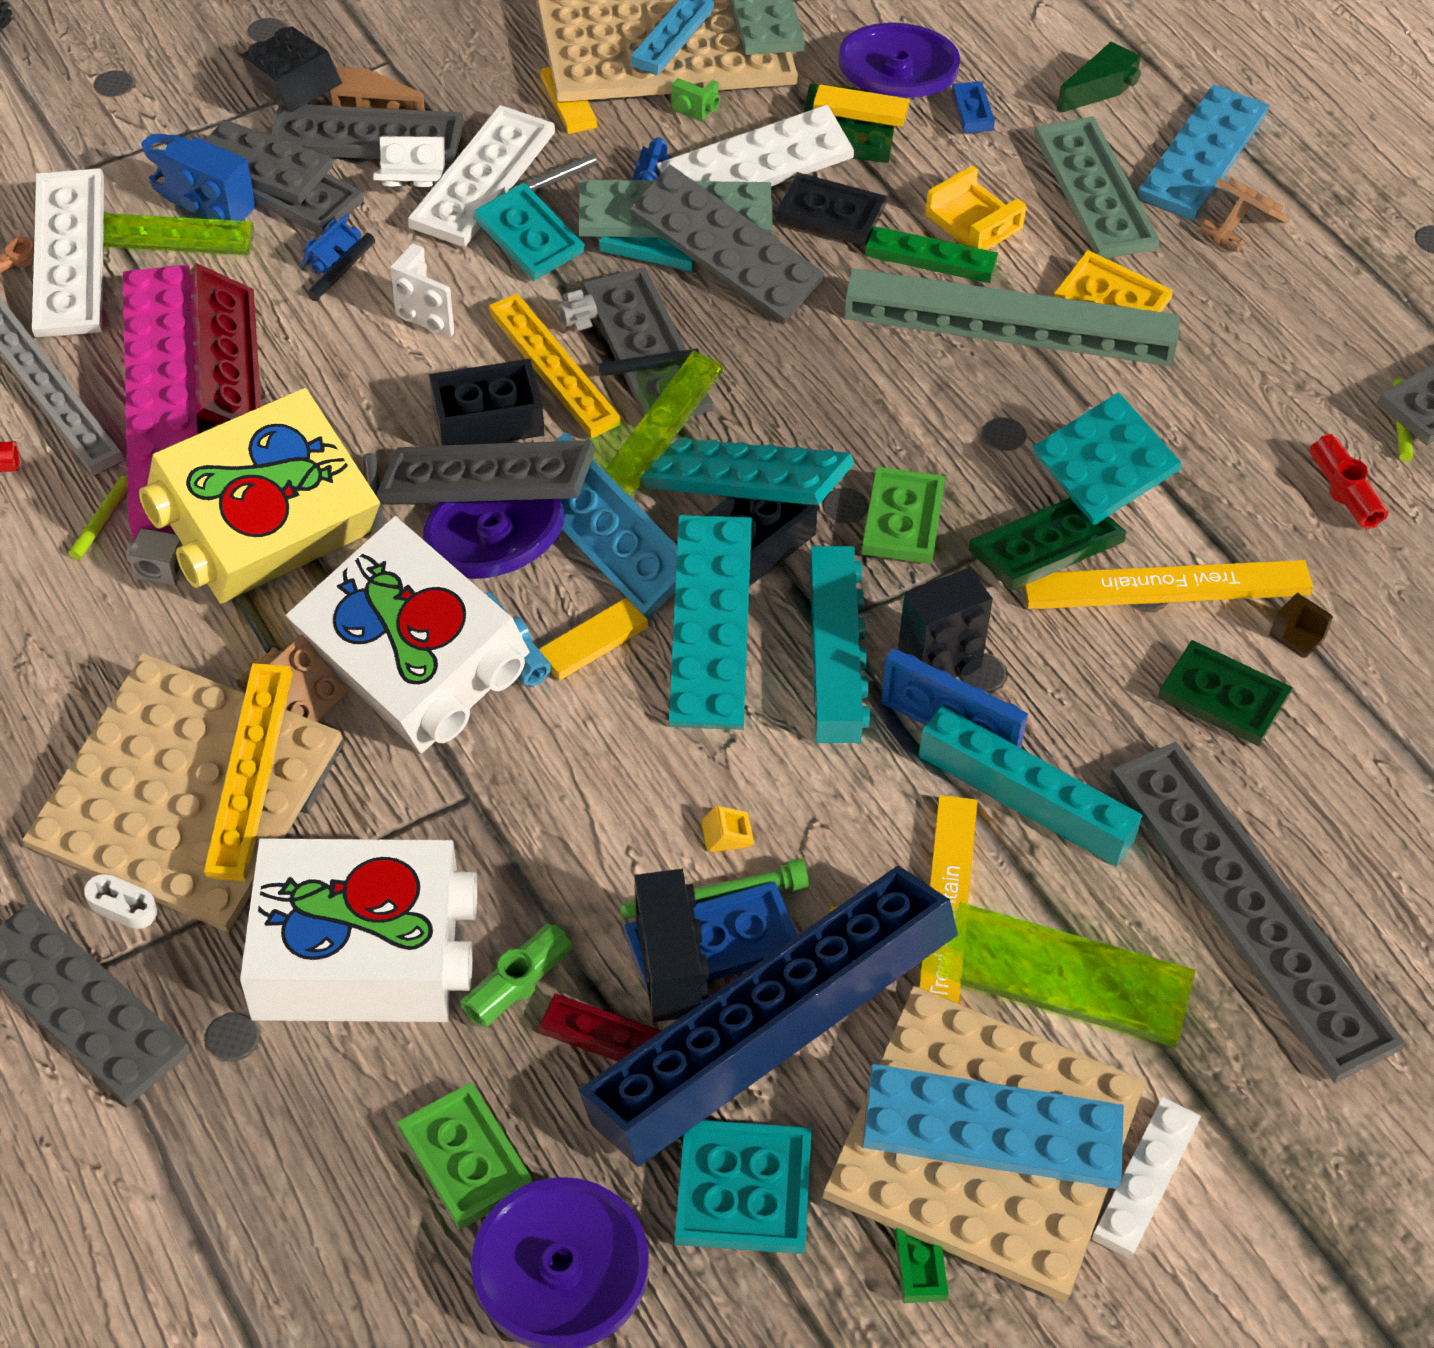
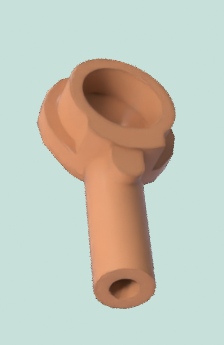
M15 238L5 247V253L0 255V274L13 266L28 267L34 264V242L30 238Z

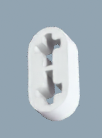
M108 874L97 875L91 878L84 888V895L93 912L129 928H145L151 925L157 917V906L154 897L149 891ZM108 890L111 891L112 897L103 895L100 899L97 898L98 893L105 894ZM142 904L145 905V910L137 909L134 914L131 912L130 906L139 908Z

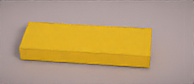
M551 68L540 69L541 79L567 134L597 128V119L588 100L557 102Z
M819 84L813 103V110L828 105L833 115L837 117L904 127L910 99Z
M625 598L539 648V650L551 664V672L560 681L648 628V620Z

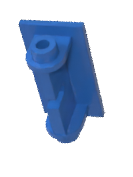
M657 137L652 140L649 148L642 147L632 180H656L658 178L657 163L672 158V156L666 154L668 146L663 138Z
M348 213L339 221L333 219L325 227L323 235L318 240L313 237L302 250L305 255L300 265L302 269L310 263L311 269L316 274L326 273L341 258V255L334 248L344 255L360 240L361 232L359 229L346 224L349 218Z

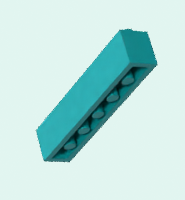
M811 546L810 592L816 743H861L862 728H869V706H862V698L868 697V677L861 676L860 669L866 668V646H859V639L865 638V618L858 617V611H863V589L856 588V582L862 581V561H855L854 546Z
M942 705L922 730L919 749L920 758L1115 867L1118 866L1135 842L1142 814Z

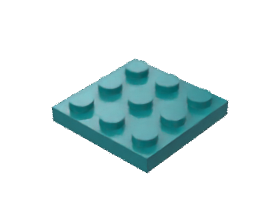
M1119 392L1032 446L1035 457L1093 525L1181 470V461Z
M703 1120L687 1131L683 1136L675 1245L805 1254L812 1128Z

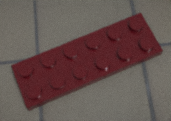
M196 263L189 271L196 416L208 422L221 425L262 407L254 289Z

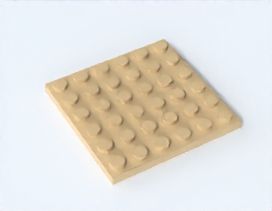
M142 653L22 841L27 848L93 876L108 874L146 889L152 894L155 902L229 933L252 894L259 839L285 838L342 741L341 732L284 710L247 881L208 879L204 873V868L245 693Z
M913 986L879 1064L1124 1105L1123 1145L1146 1083L1145 1080L916 986ZM867 1092L822 1198L895 1230L897 1227L904 1230L909 1236L930 1245L933 1243L939 1245L946 1252L1067 1303L1108 1188L1093 1184L1069 1182L1049 1177L1026 1175L862 1148L868 1098Z

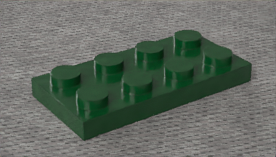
M1068 498L970 539L968 551L1013 591L1125 542L1126 530L1110 516L1093 525L1073 500Z

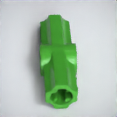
M545 924L519 949H512L503 953L498 960L497 968L460 1000L461 1008L478 1027L487 1028L515 1001L525 1000L530 997L535 991L536 982L572 951V943L566 937L564 931L557 925ZM513 973H523V974H524V975H522L521 977H511V976H510V975L513 974Z

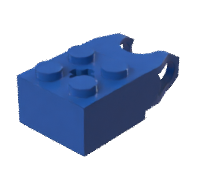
M150 134L141 142L142 150L146 157L158 166L156 172L149 176L150 184L156 192L169 202L231 230H234L256 208L246 158L197 137L191 141L179 135ZM155 143L167 145L166 150L151 149L150 146ZM161 177L165 178L164 183H159L157 180Z

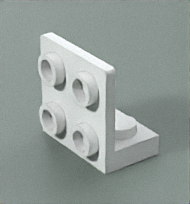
M380 136L381 169L373 173V180H382V186H401V183L406 181H413V186L417 187L433 186V183H437V180L445 173L444 137Z
M412 243L390 267L396 316L427 328L433 333L451 338L454 334L450 288L427 278L424 248Z

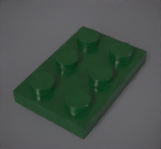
M1191 640L1159 689L1157 698L1259 747L1290 697L1293 687Z

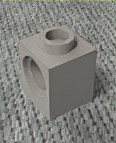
M141 528L135 541L130 542L126 553L127 562L131 565L134 578L175 586L182 572L176 555L177 548L183 546L178 536Z

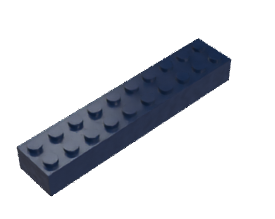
M897 865L578 1089L591 1125L637 1167L641 1166L955 938L958 932L950 899Z

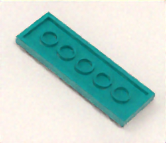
M684 437L673 441L671 446L659 459L652 463V466L641 478L644 487L647 489L819 505L852 468L854 462L850 452H838L832 449L814 450L803 447H777L772 444L753 445L744 442L729 443L718 442L717 440H692Z
M679 515L669 727L744 730L752 518Z

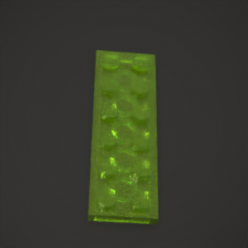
M960 902L955 918L958 935L947 944L938 977L997 996L1175 1048L1177 1047L1195 969Z

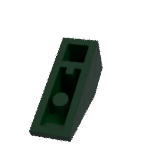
M1110 41L1060 86L1057 111L1063 113L1121 95L1127 88L1133 87L1139 80L1141 70L1139 69L1141 56Z

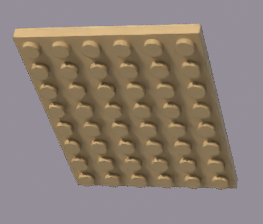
M536 0L557 102L671 94V84L677 78L701 88H705L712 80L719 82L718 91L770 86L781 87L797 85L798 73L791 52L745 55L730 0H714V9L658 76L631 66V55L679 0Z

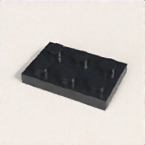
M797 172L776 211V222L866 246L873 227L876 226L886 206L887 196Z

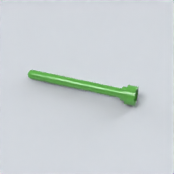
M803 858L788 860L786 865L779 866V871L694 888L696 904L775 882L777 887L783 886L784 890L791 888L793 892L808 889L809 881ZM635 901L624 903L621 906L620 913L624 918L635 917Z

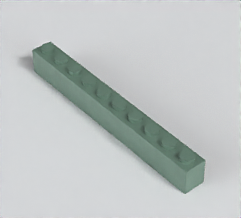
M852 268L846 294L844 319L1172 366L1178 340L1180 315Z

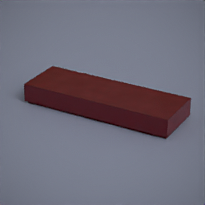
M554 993L538 1026L539 1034L615 1061H620L662 1031Z

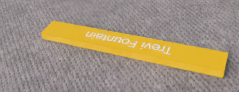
M1306 560L1054 572L1024 585L1023 589L1028 610L1291 597L1297 592L1302 596H1311L1313 585Z
M939 795L929 886L950 899L958 935L921 962L919 988L959 1004L978 800Z

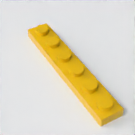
M518 293L489 305V314L525 359H531L534 370L590 438L620 426V415Z
M252 663L204 868V873L208 879L247 881L293 675L290 666Z

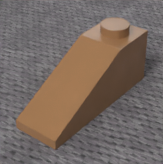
M337 67L336 69L342 84L330 90L333 106L425 111L422 92L369 69Z

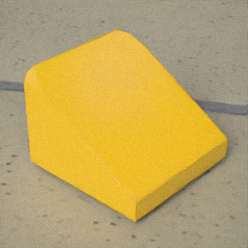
M715 805L702 819V829L707 851H725L748 848L754 845L748 812Z

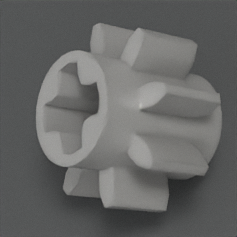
M581 289L563 294L565 301L558 303V313L564 327L572 325L574 332L592 327L591 319L598 316L597 307L592 295L587 294L583 296Z

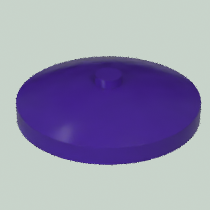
M879 23L865 26L846 36L840 45L839 67L841 72L850 82L872 93L901 98L928 96L949 87L956 80L959 73L960 54L956 46L940 33L918 25Z
M561 499L439 502L426 520L423 540L468 579L500 576L531 563L555 542L564 524V508Z
M555 1177L542 1179L511 1192L496 1204L486 1216L478 1230L473 1245L471 1258L472 1278L476 1296L486 1316L509 1338L531 1348H584L612 1335L631 1317L639 1305L646 1288L649 1272L647 1240L635 1213L619 1196L609 1189L591 1181L578 1178Z

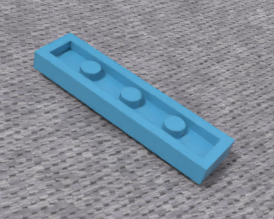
M679 0L631 55V66L658 76L714 9V0Z

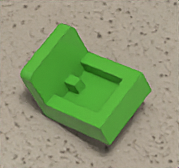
M677 78L671 84V109L703 121L711 112L716 111L719 106V82L712 80L705 88H701Z

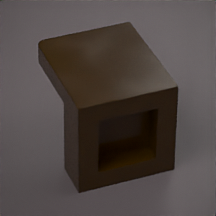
M1297 592L1276 613L1269 636L1301 657L1306 658L1326 638L1333 616Z

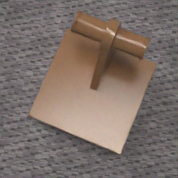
M1218 178L1215 184L1238 196L1239 199L1222 227L1209 219H1205L1203 223L1213 230L1201 225L1200 231L1212 236L1215 243L1219 245L1224 243L1238 252L1242 247L1233 243L1232 240L1240 245H1244L1245 240L1231 232L1252 205L1285 223L1289 217L1281 213L1284 206L1257 193V191L1233 178L1230 179L1229 183Z
M303 634L299 635L281 652L273 647L260 660L254 659L249 664L250 669L236 680L238 687L246 692L252 663L290 666L293 675L285 710L316 722L349 692Z

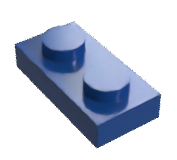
M983 82L952 84L951 94L963 133L994 131L995 120Z

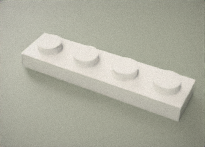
M1162 1097L1121 1178V1184L1115 1190L1093 1234L1092 1241L1132 1260L1199 1123L1201 1115Z

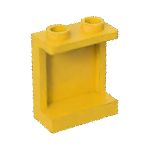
M972 165L956 173L941 184L933 186L928 191L925 215L962 245L988 250L1023 229L1026 204L1017 198L1005 205L978 184V169Z

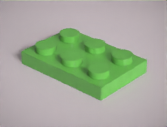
M876 466L862 554L932 564L945 476Z
M472 1082L397 1122L398 1130L458 1230L488 1215L494 1206L511 1192L534 1182Z

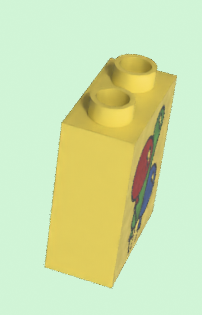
M303 388L154 453L148 485L139 490L142 506L152 524L158 529L170 524L183 546L177 548L176 555L180 568L188 582L195 588L208 584L220 605L368 535L380 505V501L307 388Z

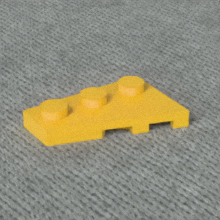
M1087 250L1056 290L1054 297L1162 312L1171 300L1173 290Z

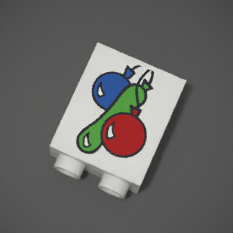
M396 516L285 615L297 634L304 635L333 673L420 754L435 741L445 743L455 738L464 729L469 720V709L490 689L501 691L509 687L521 674L525 664L524 657L530 653L513 618Z
M259 839L240 976L251 1020L448 1022L450 991H470L472 983L471 941H454L456 920H475L477 913L476 872H457L453 840Z

